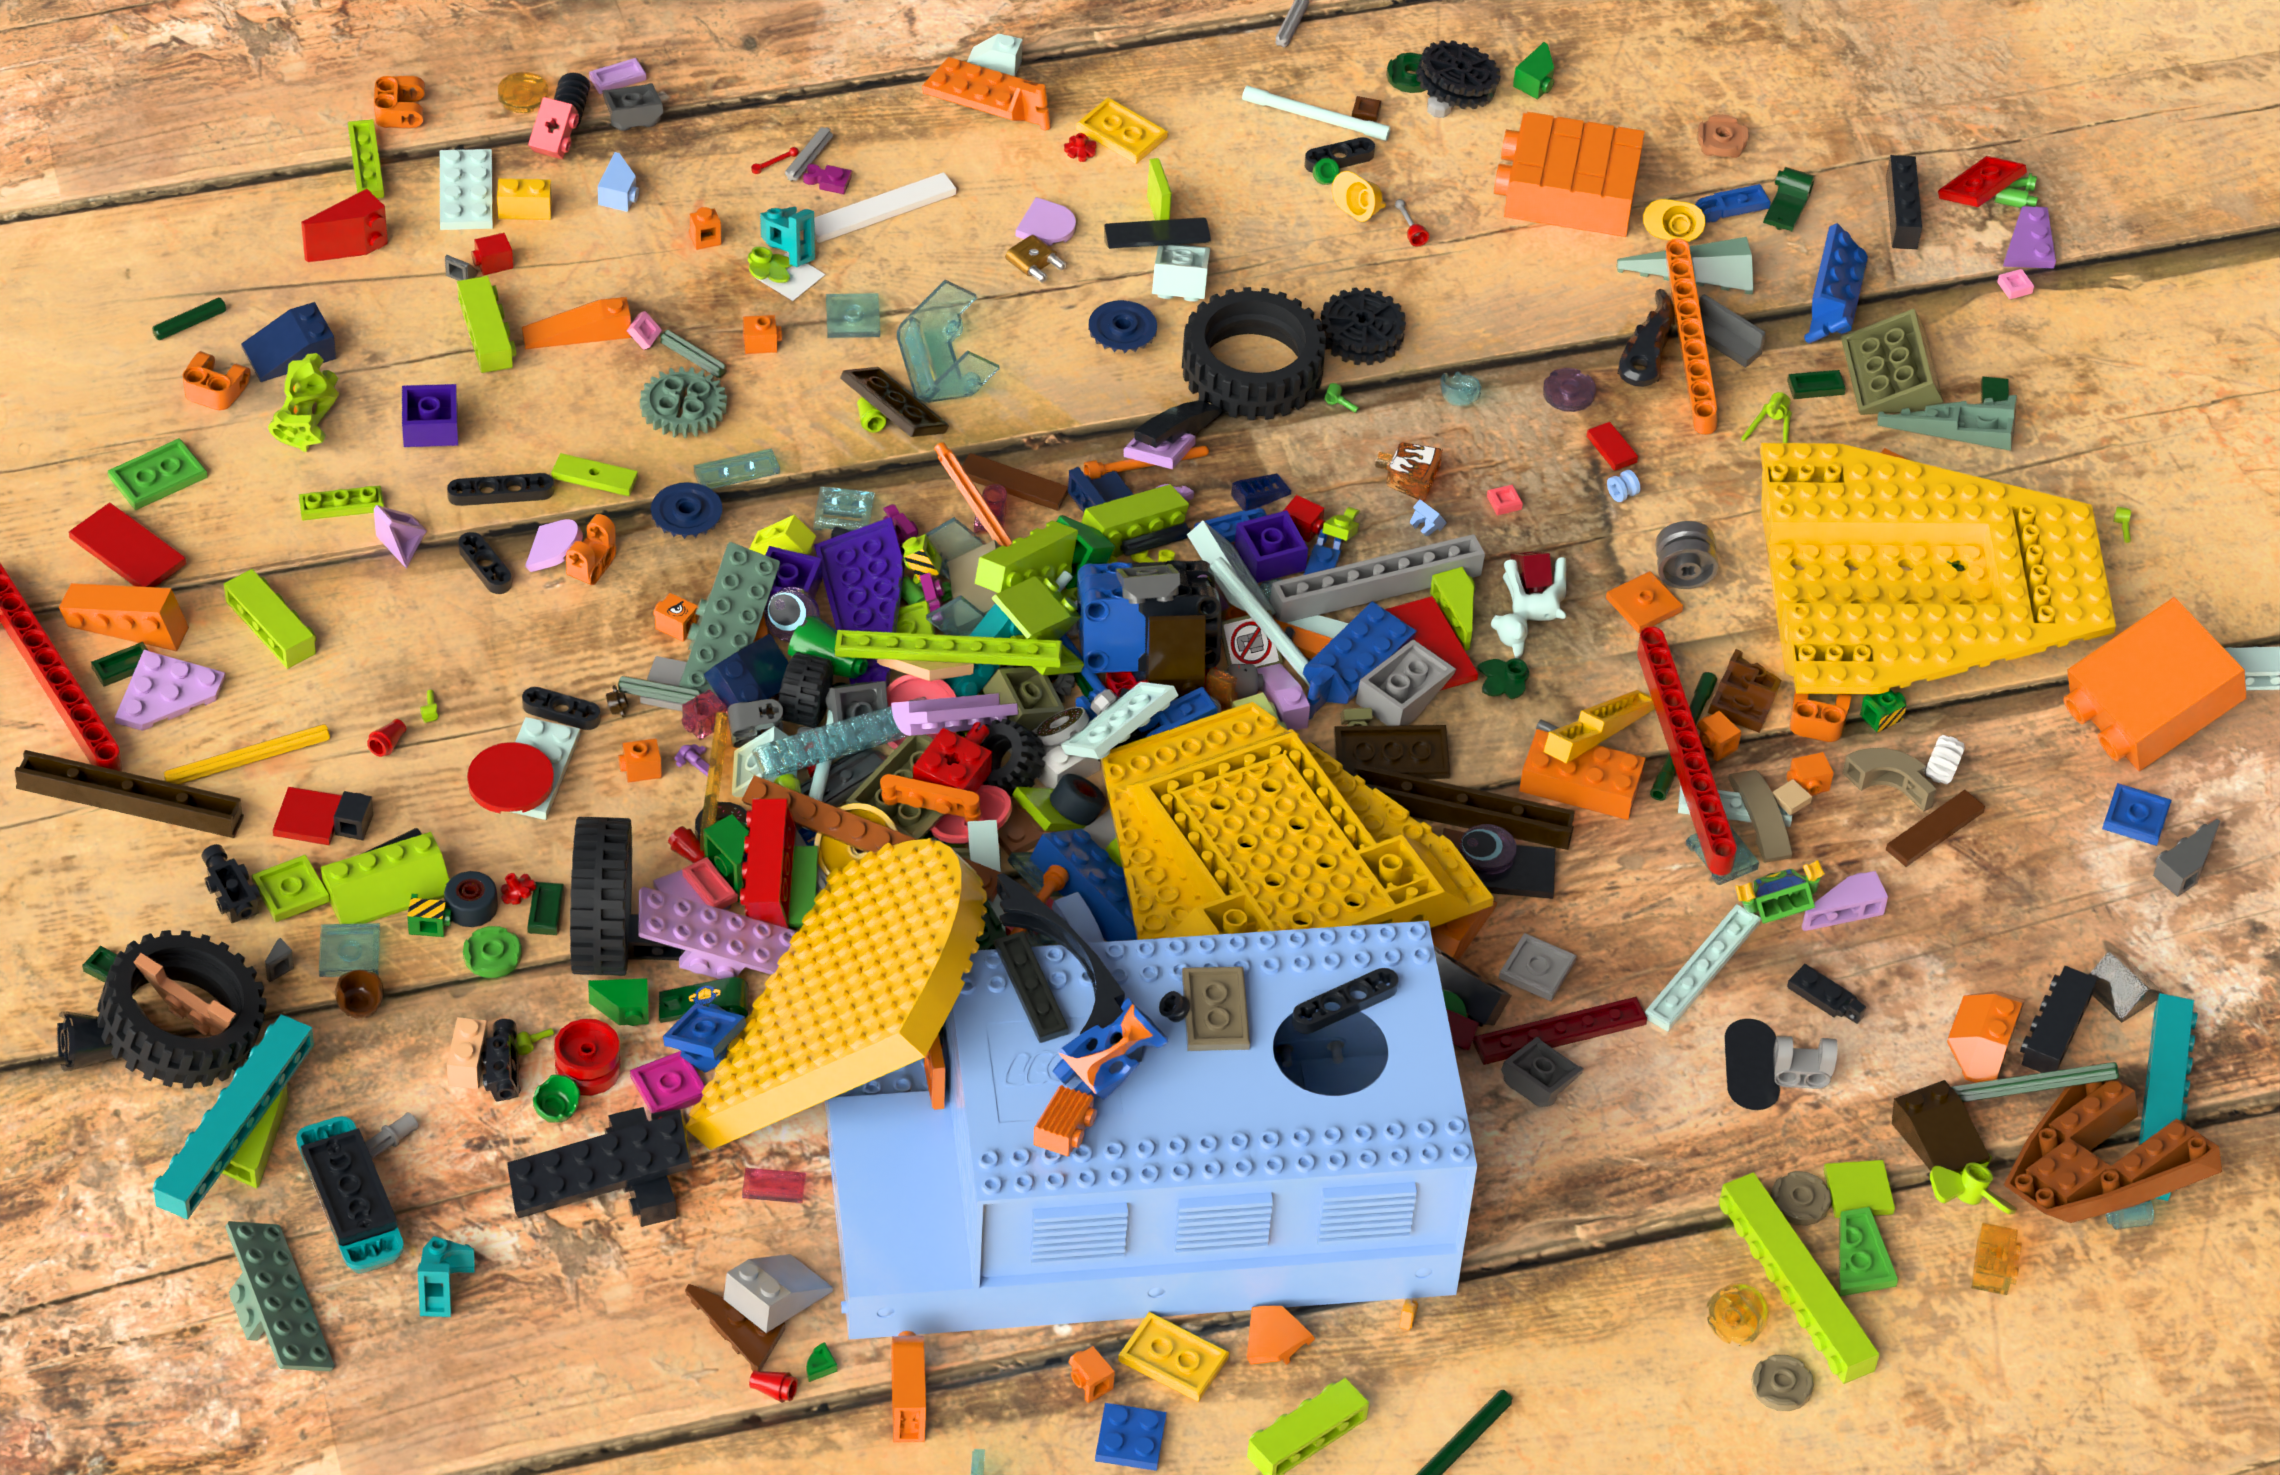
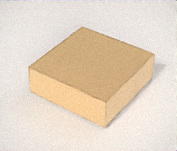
M1794 779L1772 792L1777 804L1790 816L1810 804L1812 796Z

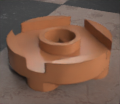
M1724 114L1712 115L1708 121L1704 123L1702 121L1699 124L1697 141L1705 155L1737 158L1747 145L1749 135L1747 127L1744 124L1743 127L1738 124V119L1733 116Z

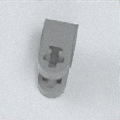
M1777 1036L1773 1054L1776 1084L1782 1087L1820 1089L1829 1085L1837 1061V1039L1821 1038L1818 1049L1793 1048V1038L1791 1036Z

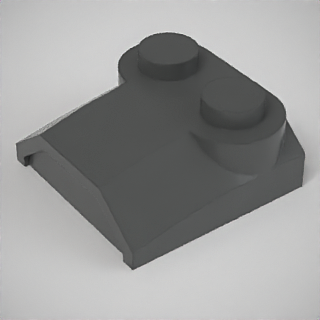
M653 83L602 90L610 113L611 125L618 130L625 131L636 126L652 127L661 121L663 104Z
M1172 564L1116 569L1117 578L1122 586L1123 598L1129 599L1130 604L1145 603L1146 598H1157V601L1174 600L1173 596L1179 594L1180 573Z
M885 681L862 682L829 688L826 704L833 715L838 745L868 739L891 738Z
M1538 1037L1505 1060L1501 1068L1505 1083L1539 1107L1553 1105L1557 1095L1580 1076L1584 1068L1579 1067Z

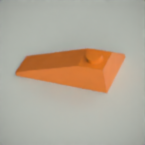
M627 297L596 300L523 326L522 334L525 349L631 338V335L627 332L631 325Z

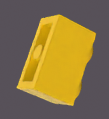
M498 178V219L551 220V179Z

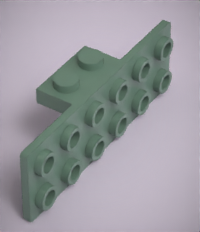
M732 542L727 544L712 590L706 600L701 598L695 614L699 615L697 624L692 623L687 639L691 640L688 648L691 651L679 686L697 689L701 691V699L724 707L703 674L727 657L753 643L780 565L778 560Z
M228 1221L225 1228L242 1270V1274L230 1289L229 1295L246 1340L258 1341L265 1331L280 1369L331 1372L335 1365L281 1226L278 1224Z

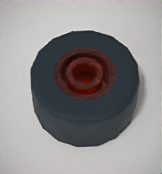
M1076 774L1064 775L1050 794V802L1058 813L1073 823L1083 826L1090 825L1106 804V798L1100 789L1089 780Z
M476 871L461 872L452 877L446 884L444 891L446 908L452 909V921L463 927H477L491 921L495 916L498 907L497 889L495 882L488 875Z

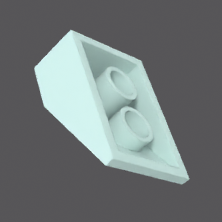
M1178 244L1158 246L1152 294H1158V297L1163 299H1171L1173 296L1184 297V300L1187 301L1204 299L1210 248Z

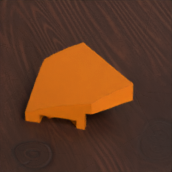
M1283 1306L1252 1307L1247 1359L1251 1365L1281 1360L1288 1365L1291 1362L1290 1357L1304 1344L1309 1345L1315 1340L1314 1336Z

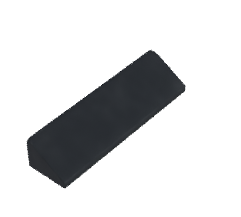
M1204 217L1104 224V242L1109 249L1209 243L1211 241L1208 223Z

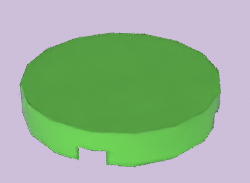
M500 926L480 928L474 931L472 936L464 942L463 959L467 968L474 974L484 978L505 976L515 970L521 961L522 946L519 938L514 933L512 935L507 932L506 928Z

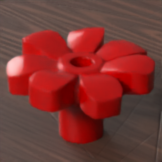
M1084 133L1071 136L1069 143L1064 144V151L1068 153L1067 155L1072 159L1078 156L1079 162H1085L1087 156L1094 157L1096 155V142L1094 140L1089 141V138Z
M510 873L505 877L507 884L501 886L500 891L503 894L501 899L505 904H520L522 898H528L532 894L531 891L535 890L537 885L528 874H523L518 879L515 873Z

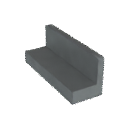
M1703 294L1700 297L1699 306L1706 343L1743 367L1749 366L1762 354L1765 332L1707 295Z

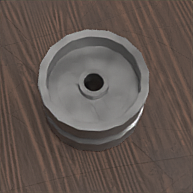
M1681 521L1670 524L1657 535L1655 547L1658 557V573L1661 580L1668 586L1677 589H1693L1707 584L1715 577L1718 570L1716 541L1713 531L1705 524L1696 521Z

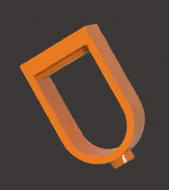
M903 1331L898 1336H892L893 1443L925 1442L926 1389L924 1337L916 1336L912 1331Z

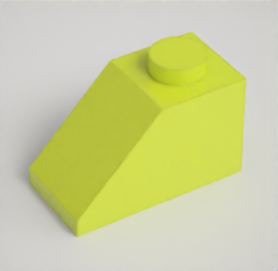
M792 515L759 530L749 549L765 555L769 546L809 555L812 551L811 546L816 535L795 515Z

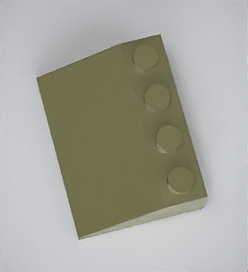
M1914 308L1841 336L1860 415L1878 414L1881 411L1884 414L1901 413V410L1909 408L1910 412L1925 410L1926 406L1943 403L1925 327Z
M926 734L908 736L846 800V805L862 803L874 806L891 818L898 832L918 840L922 839L945 814L925 808H914L902 803L886 805L882 800L880 779L887 774L913 779L914 764L934 739Z

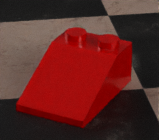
M368 189L301 222L304 257L307 262L367 255L388 244L385 205Z

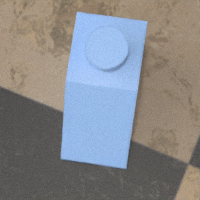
M615 152L598 184V205L628 212L632 202L636 203L638 199L639 187H636V176L621 154Z

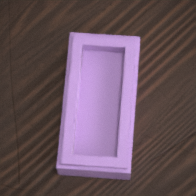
M633 58L590 71L589 79L598 93L602 94V90L622 88L645 81L646 73L638 60Z

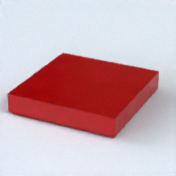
M288 787L273 827V836L330 845L335 831L334 814L342 795Z

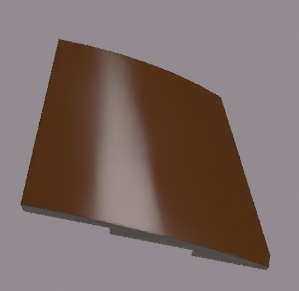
M1735 649L1710 704L1708 713L1714 714L1720 711L1732 723L1760 733L1782 680L1766 671L1760 664H1750L1742 658L1743 652Z

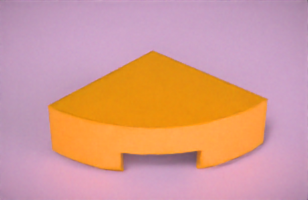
M1406 1298L1402 1308L1399 1328L1412 1329L1418 1309L1417 1301Z

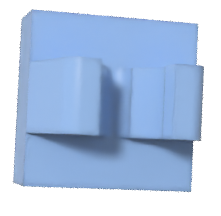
M1419 500L1413 507L1415 512L1410 520V524L1416 529L1420 523L1425 522V526L1421 529L1423 535L1429 536L1437 529L1441 531L1447 522L1443 517L1422 500Z

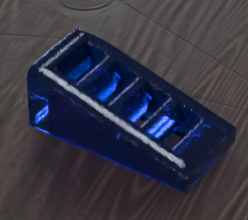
M1277 473L1243 479L1232 483L1231 496L1241 509L1245 511L1259 508L1291 495L1290 488ZM1275 483L1279 488L1276 489L1272 484Z

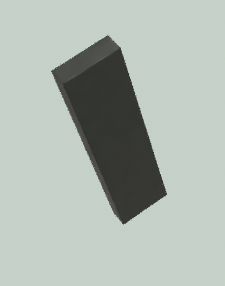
M1024 931L995 939V948L1039 1043L1068 1035L1069 1028Z

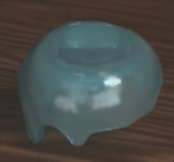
M1456 372L1453 377L1449 378L1448 374L1444 373L1440 379V389L1443 398L1452 406H1467L1477 401L1481 395V384L1477 378L1471 375H1462L1460 372Z

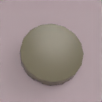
M1802 1171L1790 1172L1788 1176L1778 1178L1772 1188L1771 1198L1787 1221L1794 1225L1808 1226L1818 1223L1826 1217L1830 1209L1831 1192L1829 1188L1823 1185V1180L1811 1173Z
M1775 1354L1769 1356L1763 1362L1760 1361L1756 1365L1751 1379L1752 1391L1756 1398L1766 1407L1776 1411H1793L1801 1408L1809 1401L1814 1387L1813 1375L1810 1370L1808 1372L1803 1362L1789 1355Z

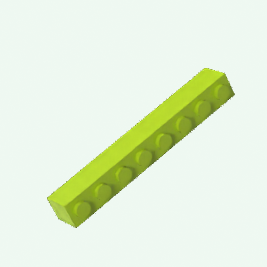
M1753 1172L1723 1184L1719 1198V1206L1725 1215L1728 1214L1734 1223L1737 1234L1743 1237L1749 1245L1752 1256L1759 1260L1765 1268L1769 1281L1774 1282L1780 1290L1784 1303L1790 1305L1793 1309L1799 1325L1808 1331L1812 1337L1814 1347L1823 1353L1828 1361L1831 1372L1834 1375H1838L1843 1384L1875 1372L1879 1358L1878 1351L1756 1174Z

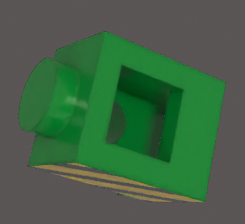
M1890 688L1889 692L1875 694L1871 697L1866 695L1863 698L1860 716L1878 733L1903 720L1907 706L1906 700L1900 692L1894 693Z
M412 894L407 915L409 935L444 937L446 926H451L452 909L446 908V901L418 899V894Z

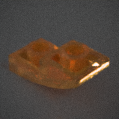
M1211 668L1206 677V692L1209 696L1216 698L1220 702L1221 712L1232 709V703L1238 697V693L1235 692L1237 678Z

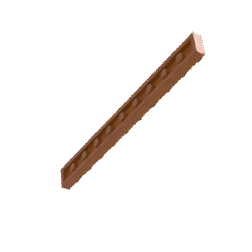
M756 775L753 776L742 798L743 803L751 807L752 799H787L796 825L867 853L870 851L875 853L887 843L895 845L906 841L918 840ZM961 857L983 880L984 885L982 888L986 891L987 900L994 902L997 895V875L1001 872Z

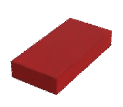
M1611 422L1587 430L1586 437L1614 471L1637 463L1638 455Z

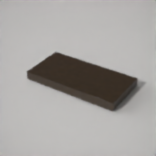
M880 367L843 370L840 379L910 437L946 433L949 427L948 423Z
M1446 725L1334 726L1336 760L1343 765V770L1352 776L1355 765L1359 764L1425 779L1450 778Z

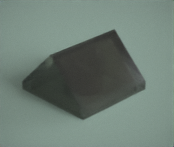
M2108 951L2089 974L2098 978L2093 997L2121 1023L2157 1001L2159 993L2164 994L2160 988L2125 956Z

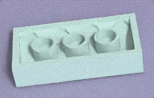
M1204 521L1187 534L1203 561H1207L1211 565L1216 559L1223 558L1266 610H1271L1272 615L1276 613L1233 544ZM1214 573L1215 581L1229 603L1246 611Z

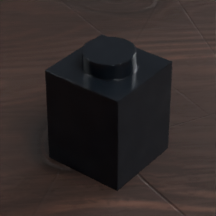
M347 791L343 792L334 814L335 835L364 840L373 817L372 796Z

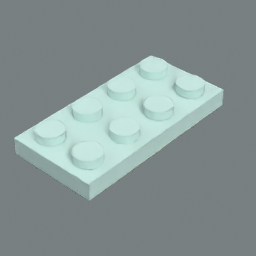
M492 149L440 150V230L493 229Z
M1140 682L1090 721L1081 732L1075 733L1061 746L1067 755L1102 759L1109 755L1110 750L1118 743L1129 739L1130 734L1134 730L1148 724L1154 714L1168 708L1170 702L1178 694L1174 686Z
M525 717L515 742L531 745L548 757L553 767L554 782L549 797L541 805L522 813V810L513 811L512 813L547 819L580 738L579 728Z

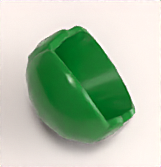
M551 1075L544 1083L537 1086L533 1097V1107L537 1115L549 1123L564 1122L577 1111L580 1090L576 1082L568 1076Z

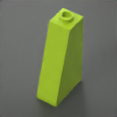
M287 1084L224 1169L223 1174L254 1188L259 1187L288 1102Z

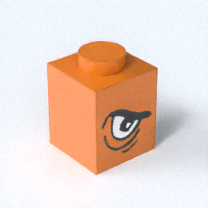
M669 593L663 601L657 603L654 609L655 629L684 642L692 623L697 624L698 615L695 614L698 606Z

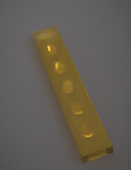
M724 712L716 713L700 829L701 851H704L703 829L716 823L728 734V715Z

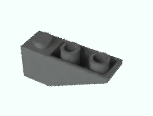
M2219 819L2214 820L2208 825L2203 824L2195 834L2189 838H2182L2174 848L2169 851L2164 850L2156 858L2153 876L2177 897L2198 883L2220 824Z

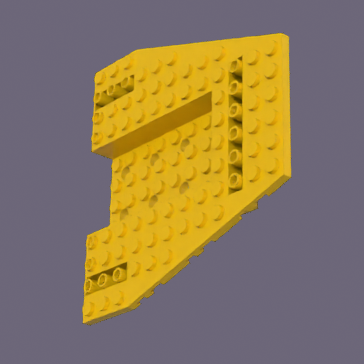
M1761 443L1760 454L1763 468L1761 513L1785 674L1794 677L1796 694H1881L1889 692L1891 687L1900 686V688L1911 686V683L1922 679L1931 681L1966 672L1972 666L1978 665L1979 668L1989 666L1995 660L2005 658L2006 661L2044 652L2050 646L2057 645L2059 648L2067 646L2069 641L2081 638L2086 641L2115 632L2116 622L2091 504L1841 443ZM1957 560L1960 561L1959 565L1964 566L1965 571H1957L1952 567V564L1946 561L1955 563ZM1793 566H1801L1803 570H1796ZM1846 566H1853L1858 570L1852 571L1849 570ZM1901 566L1908 567V568H1910L1911 570H1910V571H1904V570L1901 568Z
M1254 702L1111 749L1109 755L1101 759L1137 940L1429 921V926L1432 928L1493 906L1494 897L1451 840L1444 835L1437 836L1432 832L1431 826L1425 822L1420 824L1410 817L1407 809L1377 788L1372 790L1366 786L1365 780L1358 775L1353 777L1343 770V765L1310 741L1306 744L1299 739L1300 734L1292 729L1286 730L1277 723V718ZM1295 825H1296V826H1298V827H1300V828H1303V829H1300V830L1293 829L1292 826H1295ZM1245 843L1251 847L1245 848L1240 846V844ZM1324 863L1331 867L1324 868L1319 866V864ZM1272 881V882H1274V883H1276V884H1280V885L1271 886V885H1268L1267 883ZM1348 902H1353V903H1355V904H1360V905H1358V906H1350V905H1348V904H1346V903H1348ZM1300 920L1307 924L1299 925L1296 924L1295 921Z

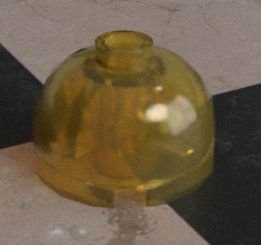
M1732 1283L1713 1294L1707 1302L1710 1314L1707 1317L1708 1324L1714 1334L1728 1344L1732 1340L1735 1343H1741L1739 1346H1746L1754 1342L1768 1325V1303L1761 1292L1748 1284Z

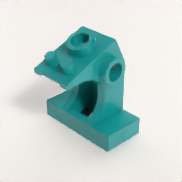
M789 207L784 209L771 208L767 212L760 213L761 238L769 247L789 252L790 265L799 267L815 260L814 211L804 209L796 213L797 207ZM802 230L804 233V240H800V231Z
M433 1236L423 1247L421 1263L418 1265L420 1316L451 1317L450 1274L458 1272L475 1273L474 1248H471L470 1245H462Z

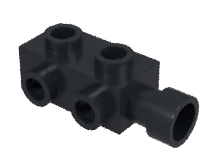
M214 844L208 846L201 855L208 872V877H205L204 880L209 893H215L217 897L216 903L220 913H226L231 923L245 920L258 914L257 901L261 900V896L255 884H248L249 874L245 865H238L234 858L227 861L228 856L221 845Z
M499 1019L493 1024V1037L486 1038V1051L482 1053L483 1062L486 1067V1074H483V1084L487 1092L491 1091L496 1102L519 1097L521 1091L519 1085L520 1064L518 1061V1050L514 1044V1040L517 1037V1025L511 1019Z

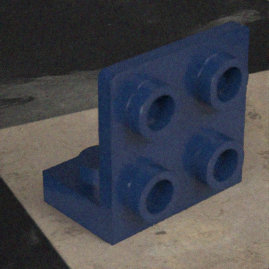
M1079 467L1069 470L1068 493L1083 513L1086 508L1134 495L1115 471L1102 475L1101 478L1091 480L1088 475L1085 476Z

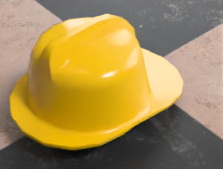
M1350 171L1341 172L1335 177L1332 185L1333 199L1341 210L1357 221H1367L1380 209L1386 207L1381 189L1377 184L1366 181Z
M1659 199L1651 202L1646 207L1643 214V224L1646 230L1654 237L1664 240L1681 238L1690 242L1698 238L1703 232L1705 216L1702 210L1694 204Z

